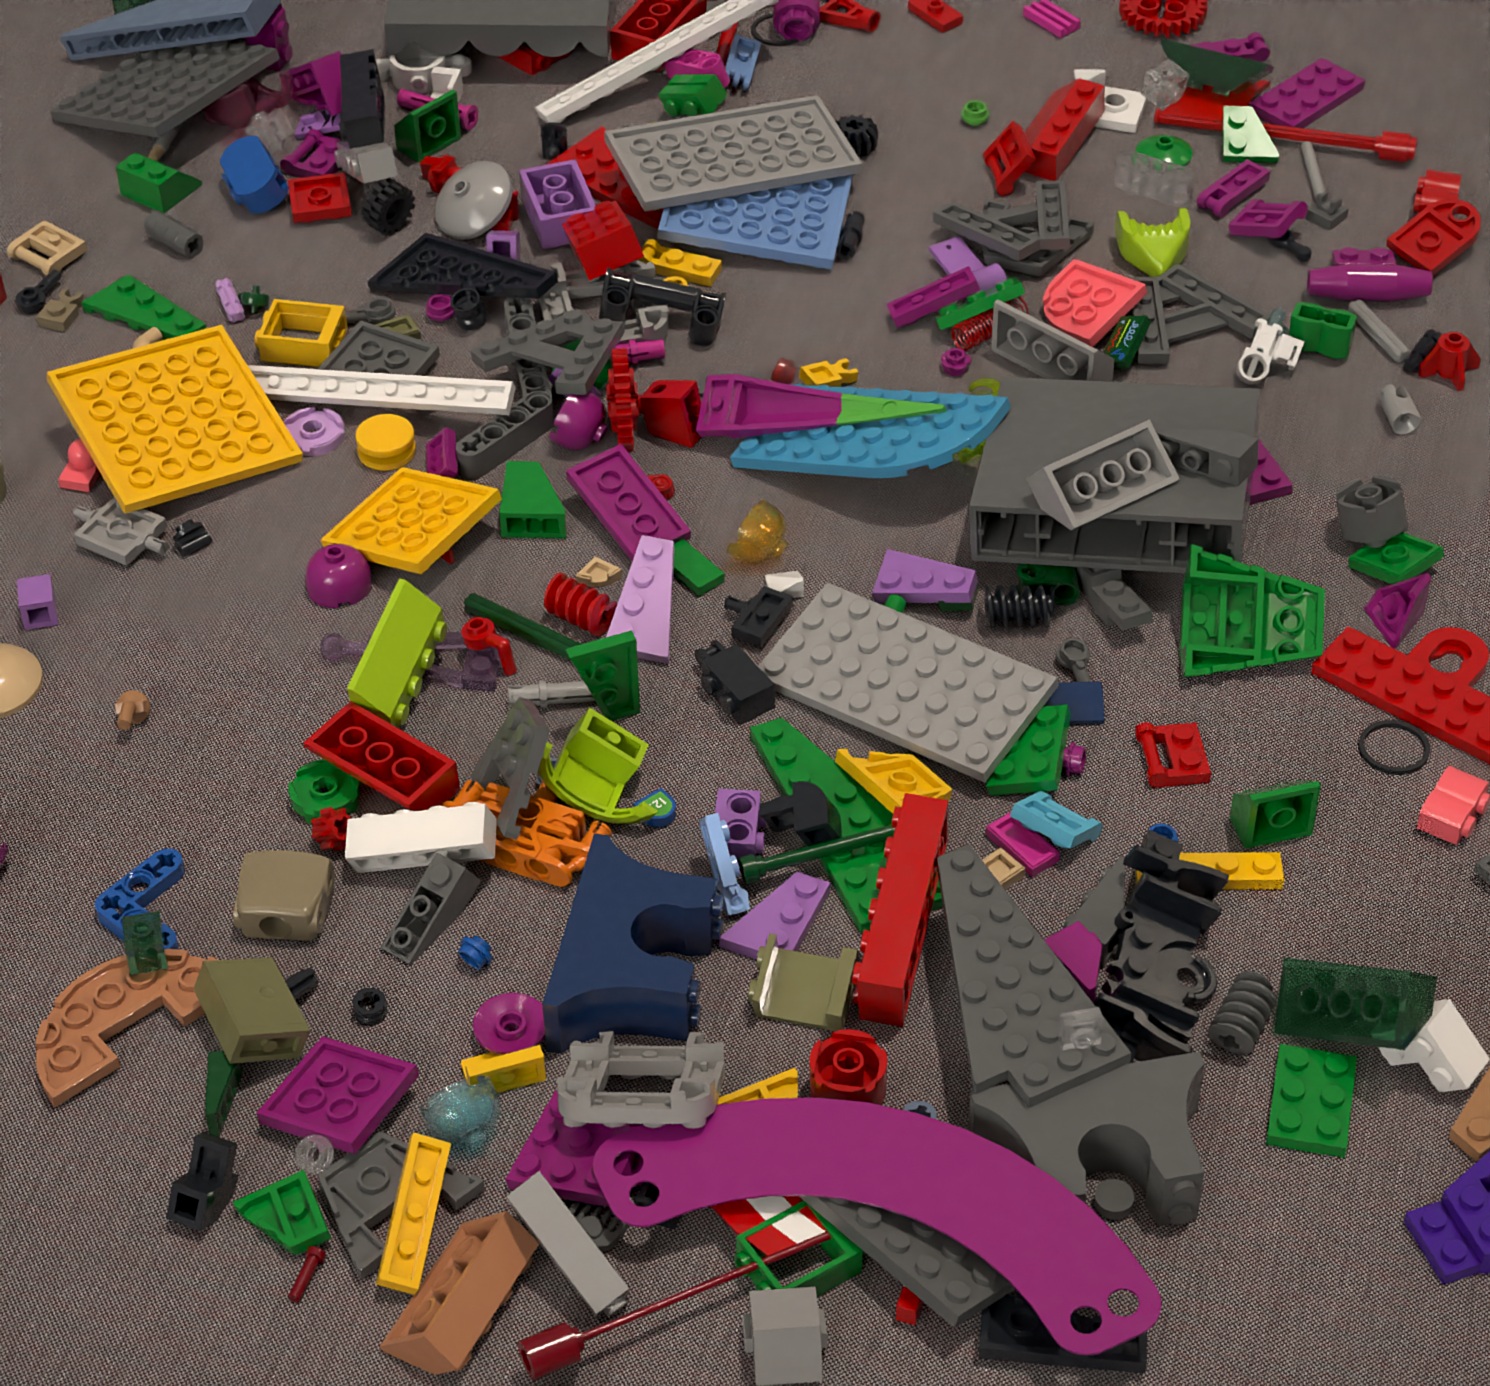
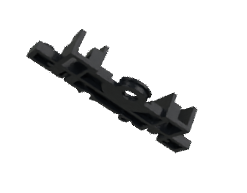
M1151 830L1143 837L1142 845H1135L1123 861V865L1143 874L1129 895L1127 907L1122 908L1115 917L1116 926L1124 930L1119 938L1115 959L1106 968L1105 972L1114 975L1118 982L1107 979L1101 987L1104 993H1100L1092 1001L1130 1050V1063H1133L1134 1059L1141 1062L1192 1053L1193 1048L1186 1045V1043L1191 1039L1193 1026L1199 1020L1200 1014L1184 1007V1004H1196L1208 1000L1214 994L1217 987V976L1210 962L1206 958L1201 959L1199 956L1193 958L1192 953L1197 945L1199 933L1204 935L1221 915L1222 908L1219 907V904L1213 902V899L1224 888L1229 879L1228 874L1211 867L1179 860L1182 844ZM1179 970H1186L1191 973L1195 978L1196 985L1194 987L1182 985L1177 978V972Z

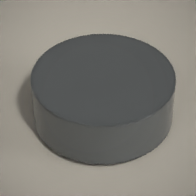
M1119 1179L1105 1180L1095 1190L1094 1207L1101 1216L1107 1219H1123L1129 1216L1133 1210L1135 1193L1132 1187L1125 1181Z

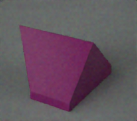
M1428 573L1379 588L1363 607L1388 644L1394 649H1397L1425 613L1431 577Z

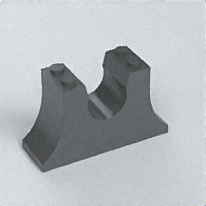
M1201 1052L1129 1063L1028 1108L1011 1084L990 1087L977 1094L972 1090L970 1092L968 1131L1014 1152L1055 1178L1084 1203L1086 1201V1176L1101 1171L1123 1174L1131 1178L1140 1187L1144 1195L1145 1207L1158 1226L1168 1224L1182 1225L1191 1220H1197L1204 1179V1170L1193 1143L1188 1122L1198 1112L1205 1063Z

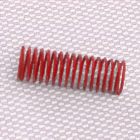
M1018 296L1017 298H1019L1023 302L1028 314V307L1026 302L1022 297ZM1014 298V300H1015L1016 302H1018V304L1020 305L1022 311L1024 312V309H1023V306L1021 305V303H1020L1017 299ZM1012 300L1005 302L1010 306H1012L1013 303L1015 307L1019 310V307ZM994 308L953 326L951 332L952 339L958 348L968 351L992 337L993 327L989 320L993 325V314L991 311ZM956 328H957V335H958V338H959L961 344H962L964 347H966L967 349H964V348H962V347L959 345V343H958V341H957V339H956V336H955V329H956ZM959 328L961 329L962 337L964 341L968 344V346H966L962 342L959 335Z

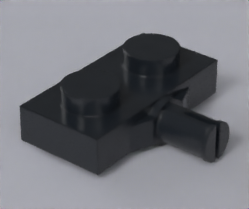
M763 586L755 597L746 602L728 595L724 602V608L740 614L731 627L732 637L762 647L793 607V596Z

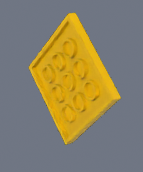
M401 467L320 540L323 547L331 544L349 545L359 550L367 561L422 574L464 534L469 532L482 517L488 514L502 498L497 488Z

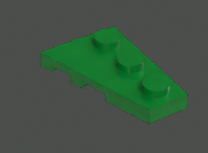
M1016 277L1007 278L996 283L995 287L985 292L980 290L967 296V301L956 305L954 302L940 308V314L934 317L940 330H944L994 308V302L997 299L1005 303L1025 294L1022 283Z

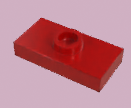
M942 0L908 1L909 11L942 33L963 24L964 15Z

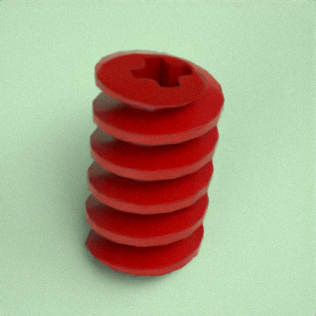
M562 572L555 574L551 579L544 595V606L548 613L557 615L558 618L567 620L572 625H578L580 629L589 631L590 634L595 636L603 635L609 630L618 604L616 601L610 602L607 594L602 593L599 595L597 589L591 588L588 590L587 584H578L575 578L570 577L567 579L566 574Z

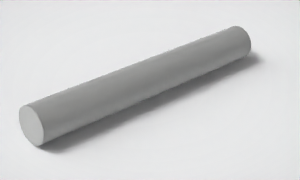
M1306 141L1302 143L1301 149L1316 200L1325 191L1313 145L1311 142Z

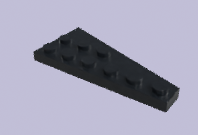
M425 233L372 276L367 283L370 291L453 295L460 289L473 288L480 296L539 299L558 283V279L554 271Z

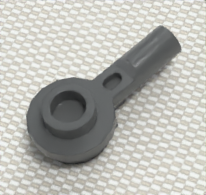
M375 298L365 302L364 306L356 308V311L346 312L347 324H352L360 320H368L378 324L392 319L396 311L389 299Z
M1078 638L1064 640L1057 648V661L1063 667L1073 671L1077 682H1092L1086 669L1090 659V651L1087 644Z

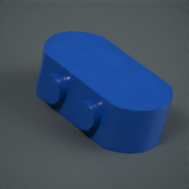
M258 136L242 137L229 145L223 152L220 164L225 173L221 176L231 189L230 193L238 205L244 203L251 213H263L273 209L282 202L288 193L289 186L274 158Z

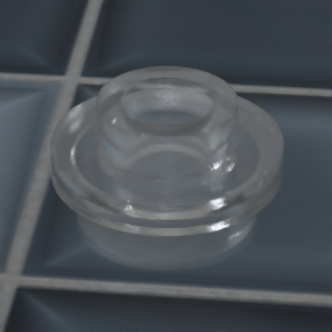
M313 1134L305 1137L297 1144L294 1155L301 1170L308 1174L318 1175L330 1167L334 1157V1150L331 1142L326 1137ZM319 1148V1156L315 1162L313 1153Z

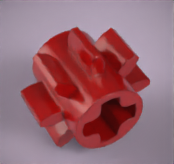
M332 807L321 809V817L311 819L313 824L311 838L321 844L320 850L322 851L333 849L335 852L345 850L347 820L351 819V817L346 814L345 808L334 810Z

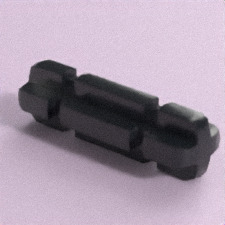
M1428 329L1424 333L1423 337L1410 351L1411 353L1404 359L1405 364L1403 368L1405 371H1410L1412 374L1419 371L1420 364L1434 349L1436 342L1441 336L1439 331L1435 332L1433 329Z

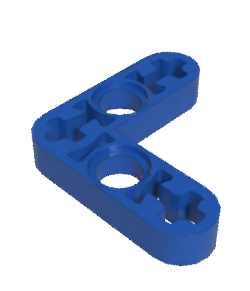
M168 848L157 851L101 893L94 903L98 921L143 956L158 954V949H179L176 933L144 909V907L184 876L185 869L182 855L179 851ZM138 883L149 884V887L142 892L131 890ZM118 907H119V911H120L121 917L119 916V913L115 910V909H117ZM135 922L146 924L140 931L127 930ZM153 936H154V940H155L159 945H157V946L154 945V941H153V938H152Z

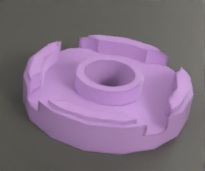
M315 407L304 408L294 412L284 421L285 426L301 449L303 456H320L329 453L340 446L344 439V422L340 415L331 409L323 408V411H316Z

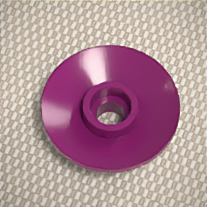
M504 993L490 998L478 1008L474 1015L473 1032L476 1040L486 1050L499 1055L538 1046L545 1038L542 1004L537 999L522 993Z

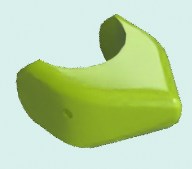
M1179 208L1177 217L1173 222H1168L1165 225L1159 224L1158 226L1153 224L1147 226L1145 223L1139 224L1135 219H1129L1125 211L1116 212L1115 236L1119 251L1123 258L1131 265L1150 277H1159L1171 267L1180 264L1184 260L1188 250L1191 226L1187 208Z

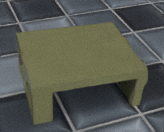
M769 933L766 947L760 946L757 955L756 967L760 968L758 979L751 980L748 990V1001L753 1004L754 1016L830 1031L843 1030L855 985L852 984V976L855 963L859 962L858 949L843 947L840 959L778 948L777 934Z

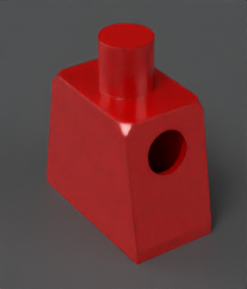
M657 380L642 395H638L639 414L644 415L647 430L651 435L692 448L700 440L701 436L696 432L701 408V399L696 381Z

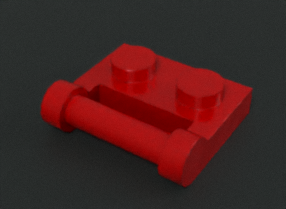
M1014 121L1003 130L984 151L982 156L985 165L991 169L996 181L995 188L1001 196L1009 195L1013 191V183L1024 171L1030 168L1036 159L1021 125ZM1001 159H1002V161H1003V163H1004V166H1005V168H1006V171H1005V172H1004V170H1003V168H1002V166H1001V163H1000Z
M1144 722L1135 727L1136 740L1142 745L1148 766L1146 776L1150 786L1168 787L1210 783L1211 770L1196 722L1154 726L1152 723ZM1156 743H1163L1170 769L1162 766Z

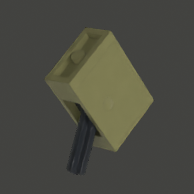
M273 957L203 961L193 990L230 1064L300 1058L309 1036L310 1028L295 1000L317 986L319 979L315 976L316 971L314 969H301L284 980Z

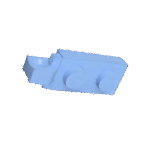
M718 813L707 815L700 819L699 825L713 877L717 879V890L723 895V906L726 916L749 910L748 892L740 888L736 877L740 876L737 859L734 855L730 856L726 843L730 841L728 825L725 820L720 821Z

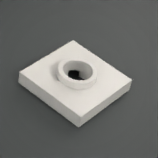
M1105 86L1104 113L1094 127L1136 133L1147 103L1148 93Z

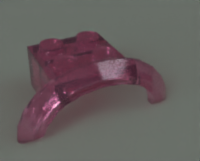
M284 71L279 73L281 78L280 91L265 87L254 77L249 78L203 108L207 121L236 129L248 127L255 118L265 116L271 113L273 108L280 109L290 103L293 94V75Z

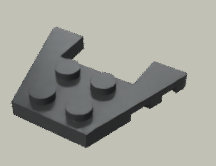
M985 198L983 214L1009 209L1010 203ZM1069 216L1070 249H1061L1060 251L1038 250L1020 261L1013 260L1009 256L996 250H991L984 245V264L991 265L996 263L1002 269L1041 277L1093 234L1095 222ZM1022 225L1012 226L1027 234L1038 231V229Z
M521 697L518 698L513 708L509 710L506 719L471 774L473 781L479 783L484 788V791H486L487 785L490 782L495 783L501 772L510 787V791L497 818V825L504 837L517 840L521 830L520 826L515 825L519 809H527L530 795L526 790L530 773L535 775L538 773L550 732L549 727L533 701Z
M382 1131L369 1138L356 1154L348 1153L318 1174L321 1190L356 1272L361 1279L380 1267L385 1245L369 1229L389 1216L393 1211L408 1146L407 1143ZM447 1162L440 1194L458 1210L485 1190L484 1181L474 1174H471L469 1177L456 1171L455 1165Z

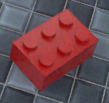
M616 200L613 202H601L594 207L595 210L586 214H574L567 219L566 223L561 224L573 253L589 281L606 274L607 267L615 270L644 257L633 227Z

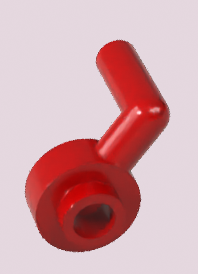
M482 617L470 619L461 629L464 645L471 650H483L488 647L497 649L504 674L512 675L516 673L517 668L509 640L497 635L495 625L490 619Z

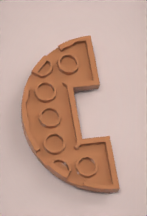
M158 949V954L135 957V953H129L90 969L68 985L54 1000L55 1007L47 1019H42L35 1043L37 1049L36 1068L42 1088L53 1106L57 1107L120 1067L119 1059L104 1041L155 1009L165 1005L184 1027L203 1016L205 1012L193 989L203 961H216L218 959L211 956L208 959L191 956L188 950Z

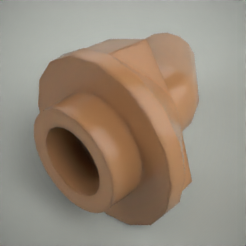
M130 690L124 692L119 697L117 703H115L116 714L119 716L117 721L118 728L128 730L131 724L141 723L148 717L150 703L144 693Z

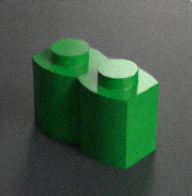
M1298 302L1291 315L1288 336L1304 341L1302 352L1318 351L1333 359L1348 358L1353 345L1357 316L1345 310L1326 309L1317 304Z

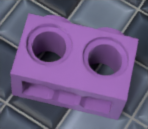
M718 789L715 813L719 814L720 821L725 820L728 825L730 841L726 843L730 856L734 855L738 862V857L753 854L756 857L757 854H763L765 834L764 832H759L760 827H766L767 823L760 816L761 791Z

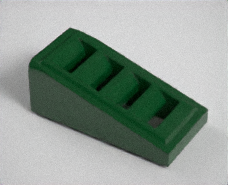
M224 1051L209 1052L207 1060L205 1116L209 1134L217 1137L221 1134L243 1075L242 1063L230 1064Z

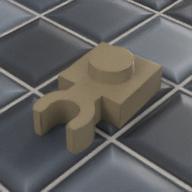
M69 288L62 289L59 294L60 299H50L37 315L38 326L66 332L79 315L78 308L82 306V301H84L83 292L78 291L75 296L70 297Z

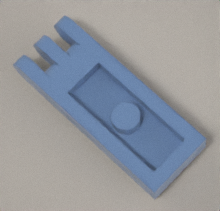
M738 34L734 36L725 69L729 78L733 79V87L737 88L738 83L742 82V90L748 91L761 42Z

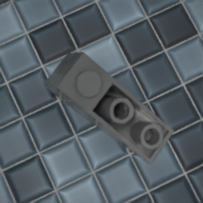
M1155 429L1174 467L1235 486H1239L1258 467L1259 438L1225 429Z
M436 853L380 948L412 965L463 912L481 880L467 868Z
M1121 855L1112 867L1107 866L1103 870L1097 887L1086 892L1082 899L1081 907L1076 914L1070 913L1062 928L1064 929L1079 921L1089 932L1092 931L1098 936L1102 944L1100 968H1104L1116 952L1119 938L1123 931L1115 924V917L1124 908L1125 865H1123L1125 857Z

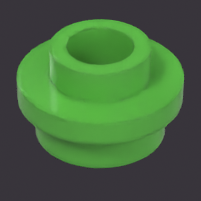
M972 100L964 105L961 111V118L972 126H978L989 119V110L984 102Z

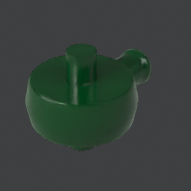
M253 285L252 293L242 292L238 294L241 304L251 305L250 313H258V306L268 307L269 295L259 294L260 286Z

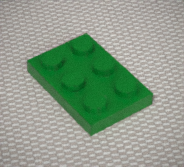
M1068 704L1042 707L987 779L986 787L990 796L1058 790L1071 717Z
M1280 1044L1266 1145L1345 1158L1357 1056Z

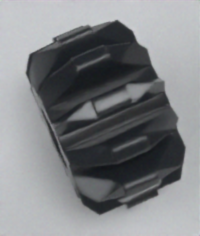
M851 114L850 117L840 116L839 121H835L858 157L861 155L869 156L870 152L876 151L879 131L877 124L873 123L872 118H864L863 114L859 116Z

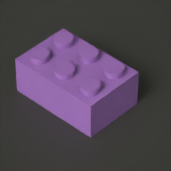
M576 160L519 170L521 199L542 249L557 248L570 244L561 224L566 223L567 219L574 214H586L595 210L594 207L596 206Z

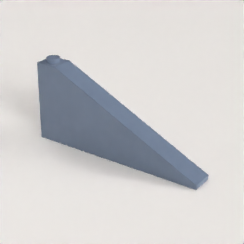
M155 0L61 34L59 38L72 61L252 37L259 33L282 0Z

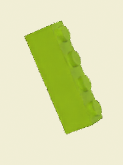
M399 578L347 687L350 701L397 728L406 723L409 715V704L413 697L419 695L422 686V676L426 669L429 670L432 667L435 658L434 650L438 642H443L447 633V623L444 622L442 608L407 580Z

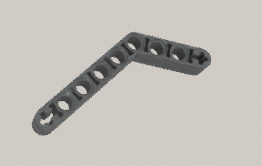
M506 298L504 301L507 336L513 331L525 330L536 326L529 298ZM527 359L513 362L521 399L511 406L509 415H496L457 443L458 472L462 478L475 480L483 477L553 428V400L544 364Z

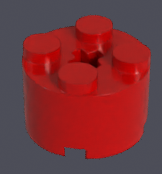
M853 1029L832 1032V1037L823 1042L820 1039L813 1046L809 1059V1089L811 1098L858 1101L882 1105L887 1092L888 1064L884 1048L881 1049L875 1043V1038L870 1034Z

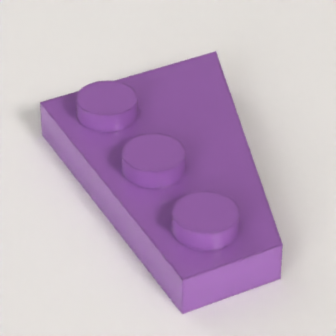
M887 549L872 594L874 602L886 603L890 595H899L904 598L906 603H938V601H944L945 603H971L978 579L976 571Z
M796 872L720 937L719 947L757 960L760 946L766 947L769 933L777 934L778 948L798 951L830 894V882Z

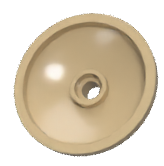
M0 643V718H4L22 710L36 698L42 687L43 673L38 659L31 652L16 645Z

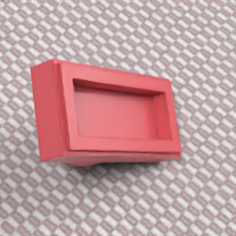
M77 439L68 448L67 456L69 462L58 479L59 486L65 489L90 492L101 473L82 440Z

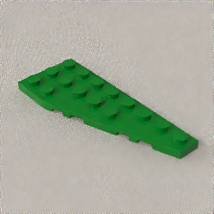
M779 718L750 727V738L782 795H793L792 782L806 781L817 785L834 804L840 814L842 837L892 824L893 813L886 809L882 803L867 792L863 786L832 758L786 720ZM886 841L819 858L861 934L864 930H870L872 921L868 920L869 908L872 898L878 899L879 889H876L879 868L886 867L887 859L884 858ZM939 881L932 911L943 907Z

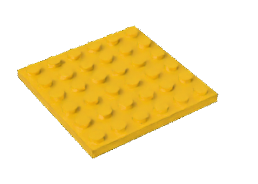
M223 325L47 372L48 384L124 514L302 462L303 453Z

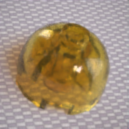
M762 498L759 506L756 504L739 526V533L737 535L739 539L736 543L732 541L729 543L726 553L746 565L754 566L764 564L772 556L778 559L788 545L783 540L787 527L782 513L774 505Z

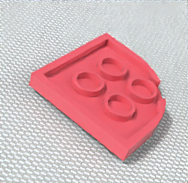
M1073 259L1050 282L1045 290L1043 304L1048 325L1093 347L1118 323L1121 316H1125L1147 294L1146 285Z

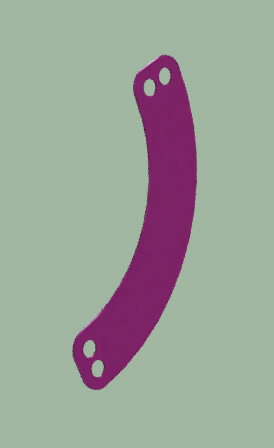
M766 1098L718 1104L715 1111L706 1117V1124L702 1127L687 1128L682 1124H665L662 1127L649 1128L641 1125L607 1139L597 1149L593 1158L594 1176L613 1214L623 1223L635 1227L654 1226L694 1210L730 1201L768 1196H813L844 1199L880 1207L915 1219L953 1238L991 1265L1031 1305L1053 1339L1062 1348L1074 1354L1096 1355L1147 1332L1154 1326L1160 1316L1161 1296L1157 1287L1125 1243L1088 1205L1055 1178L1014 1152L964 1128L919 1113L867 1102L826 1098ZM628 1151L638 1153L643 1158V1166L639 1172L634 1175L624 1176L615 1170L614 1162L620 1154ZM642 1182L652 1183L659 1190L657 1201L647 1207L636 1206L629 1197L632 1188ZM1119 1290L1130 1291L1138 1298L1139 1307L1130 1316L1122 1317L1115 1315L1110 1311L1107 1304L1110 1295ZM1082 1307L1093 1308L1102 1318L1101 1326L1097 1331L1090 1334L1079 1333L1070 1323L1072 1313Z

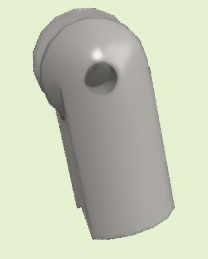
M1393 384L1383 387L1379 395V401L1394 432L1399 435H1407L1417 430L1421 424V417L1407 389L1404 386H1399L1396 389Z

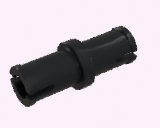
M853 211V215L851 212L847 215L846 223L840 230V242L836 252L842 259H849V255L853 258L857 245L862 241V228L865 224V216L858 211Z

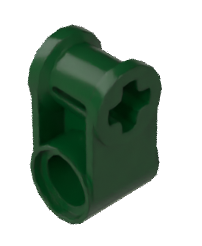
M1021 563L1017 566L1016 575L1019 582L1016 588L1019 595L1025 585H1029L1032 595H1034L1038 585L1043 586L1046 595L1050 586L1053 585L1055 605H1070L1079 598L1080 592L1075 567Z

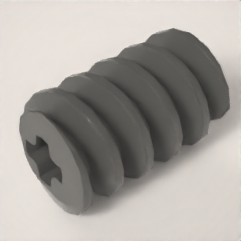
M1245 971L1239 973L1234 978L1233 985L1229 988L1227 996L1222 1001V1006L1218 1009L1216 1017L1212 1020L1211 1026L1207 1030L1209 1038L1218 1047L1238 1055H1247L1253 1051L1254 1043L1259 1039L1260 1032L1265 1027V1021L1269 1019L1271 1010L1276 1006V998L1272 993L1273 987L1264 975Z

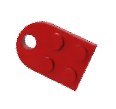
M1452 198L1441 199L1431 203L1388 237L1386 247L1415 268L1431 271L1433 277L1475 243L1480 234L1481 217L1477 209L1466 201ZM1456 214H1464L1468 218L1459 220L1454 218L1453 216Z

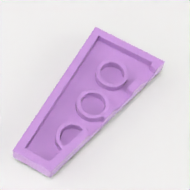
M642 535L606 637L632 630L637 641V658L670 664L669 647L671 640L674 541Z

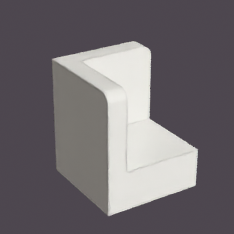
M434 66L431 72L433 85L431 97L436 99L454 89L457 91L459 103L463 94L461 69Z

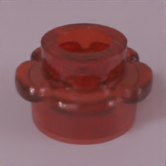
M781 357L773 370L771 380L790 384L797 371V368L793 367L794 360L788 361Z

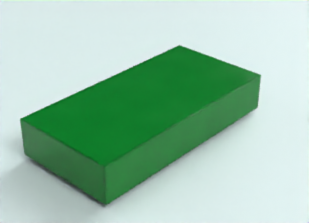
M682 539L674 544V576L698 596L725 582V573L687 541Z

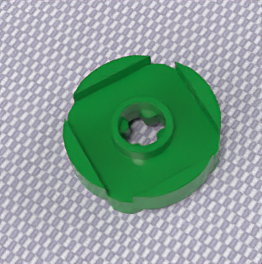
M324 759L316 760L300 767L296 771V778L292 783L290 781L288 785L291 806L299 815L304 816V820L309 824H312L311 819L321 817V809L332 807L334 810L345 808L346 814L355 812L359 806L358 800L361 794L359 780ZM322 787H326L327 790L331 791L326 793H320L319 789Z

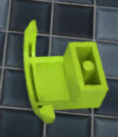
M589 707L571 729L554 767H552L550 751L553 745L546 742L537 774L553 794L572 808L582 811L590 817L616 824L641 823L651 819L658 813V810L644 801L633 808H615L625 783L640 767L649 746L643 740Z

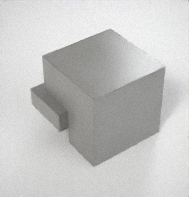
M804 1287L749 1291L750 1314H742V1328L745 1353L753 1352L756 1386L823 1381L822 1347H828L825 1313L824 1309H818L816 1288Z

